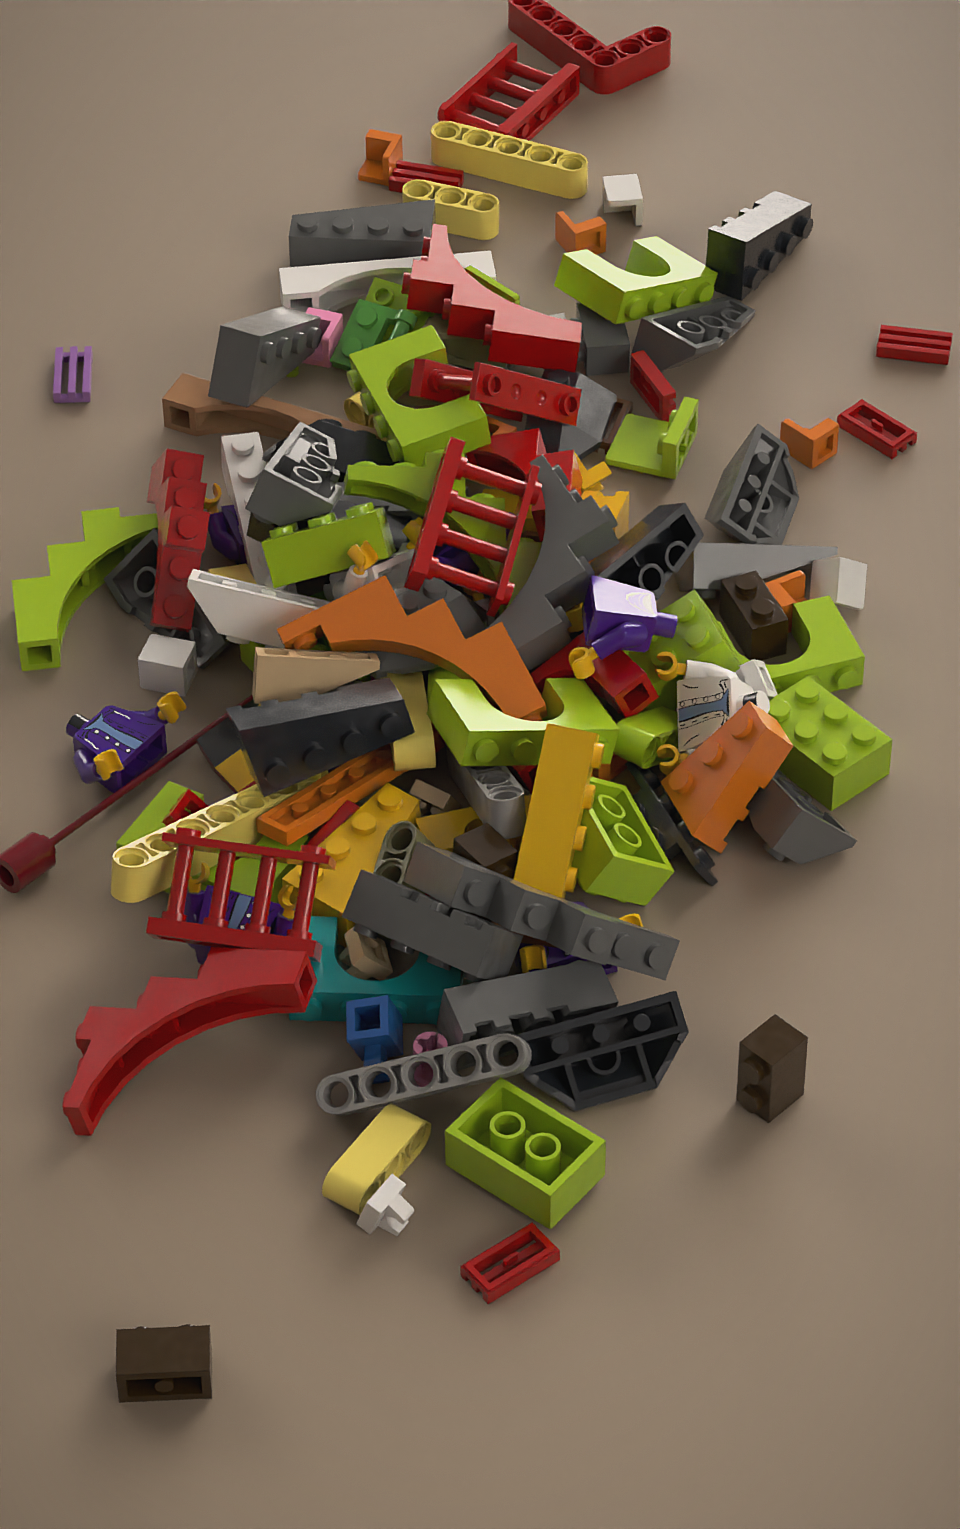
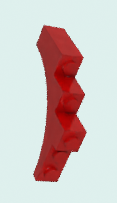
M433 224L431 237H424L421 260L413 259L411 273L404 272L401 294L408 295L406 309L442 314V320H449L447 335L483 340V346H490L488 361L575 372L580 348L582 323L552 317L524 308L484 287L467 273L455 258L448 242L447 226Z
M167 448L151 469L147 503L155 504L157 511L158 551L150 626L189 632L192 627L195 598L188 589L187 583L192 570H200L210 512L203 511L207 483L201 482L204 455Z
M211 947L205 963L201 964L198 969L197 979L151 976L144 993L138 997L137 1009L90 1006L83 1023L77 1027L75 1036L76 1045L81 1050L83 1057L78 1062L77 1074L70 1090L65 1093L62 1103L64 1115L67 1116L75 1135L92 1136L105 1110L123 1087L149 1063L177 1044L208 1029L239 1019L273 1013H305L317 983V978L307 952Z

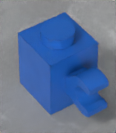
M388 995L346 1001L347 1042L361 1061H364V1067L386 1062L389 1057L403 1055V1019ZM381 1073L374 1078L372 1084L389 1082L390 1078L386 1073Z

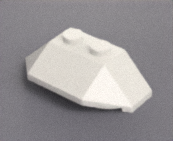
M196 569L192 570L187 583L188 589L217 633L227 635L226 639L234 643L249 644L250 641L265 644V648L285 649L277 629L330 603L329 601Z

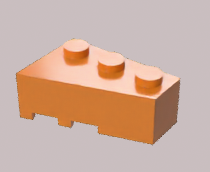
M748 701L661 781V784L692 836L721 854L728 844L724 839L737 819L742 822L750 812L746 809V806L759 787L766 788L794 746L774 717L751 701Z

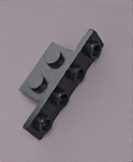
M627 761L625 765L641 787L639 791L632 795V798L668 861L683 851L694 869L711 886L715 885L718 880L711 871V868L716 865L701 845L697 848L692 841L696 838L692 836L683 819L678 821L675 817L678 811L665 791L660 794L657 790L662 785L659 778L650 767L641 769L638 765Z

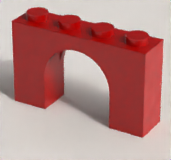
M584 632L530 674L541 696L546 678H576L569 662L570 652L578 647H585L587 649L593 647L585 644ZM617 650L602 660L600 657L592 660L595 671L591 676L584 679L592 692L606 700L624 719L638 714L659 697L646 672L622 650ZM538 765L506 766L514 778L532 795Z

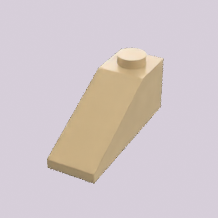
M255 647L254 703L260 704L262 701L277 699L278 702L299 699L301 694L314 691L320 695L380 670V660L376 653Z

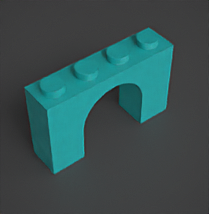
M311 916L309 932L313 933L312 940H316L323 946L320 963L310 961L317 978V983L305 1013H289V1020L346 1022V1001L388 995L401 1013L403 1023L437 1025L443 991L447 988L462 986L463 971L453 966L448 971L426 962L428 955L419 951L415 964L398 977L383 981H369L354 977L342 969L337 962L339 948L337 917Z

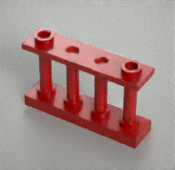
M511 42L505 49L497 53L494 59L452 97L441 104L437 113V119L439 122L452 121L530 141L579 95L580 66L568 62L559 72L553 75L517 62V44ZM515 75L542 85V87L532 91L508 82V80ZM498 92L525 103L515 108L489 97ZM479 108L507 120L497 125L471 114Z
M415 358L409 396L443 404L470 394L469 400L479 402L488 416L522 422L523 414L576 426L582 389L481 362H475L474 370L470 371L428 359Z
M450 437L440 459L404 588L419 592L424 580L432 581L434 577L491 596L487 615L494 617L501 604L508 606L514 590L515 583L509 582L529 505H536L541 492L542 483L536 482L540 467L532 465L525 480L521 481L468 463V458L462 457L466 441ZM463 477L519 496L515 514L459 496L458 491L452 489L454 480L460 481ZM453 510L509 529L510 532L506 546L502 547L448 529L449 524L443 523L445 512L451 514ZM443 544L501 563L496 581L440 563L439 558L433 556L435 546L442 547Z
M182 827L176 828V834L163 832L161 841L169 847L177 848L167 911H162L161 918L148 916L146 934L154 939L209 947L306 951L310 961L320 963L323 946L316 940H312L313 933L309 932L319 868L335 870L336 861L331 856L326 855L325 848L301 845L300 851L201 838V831ZM194 850L219 854L209 915L204 917L203 924L187 922V915L184 914ZM236 856L260 860L250 923H245L244 930L228 928L229 921L225 920ZM277 862L302 866L292 929H287L286 936L270 934L271 927L267 926Z

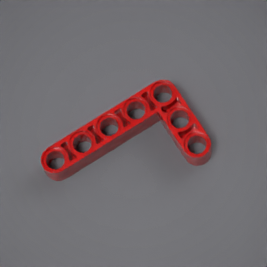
M508 0V28L560 68H563L568 62L580 66V83L597 94L607 95L617 92L668 68L671 64V32L664 27H648L606 46L544 0Z

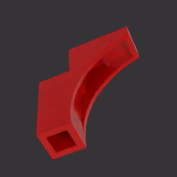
M539 428L490 436L491 444L466 453L469 463L521 481L525 480L531 469L529 462L543 454L551 467L556 464L561 467L570 483L566 486L568 491L570 492L575 488L581 496L583 479L574 449L547 454ZM542 489L536 505H532L531 508L540 542L543 541L545 533V502Z

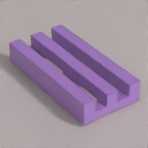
M77 346L70 347V352H63V347H56L53 384L54 403L91 402L92 346H85L84 352H78ZM69 362L68 394H62L64 363ZM77 362H84L82 393H76Z

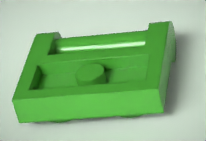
M358 299L330 362L335 368L345 371L352 370L349 354L381 343L390 324L394 325V329L388 340L407 334L409 330L414 329L418 320L417 316L404 309L395 310Z

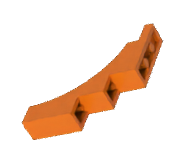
M386 575L277 629L285 649L309 650L318 643L317 639L324 636L331 651H383L417 657L434 663L454 673L461 679H473L486 700L504 714L528 721H543L542 718L548 716L546 704L502 621L465 639L444 598L407 616Z

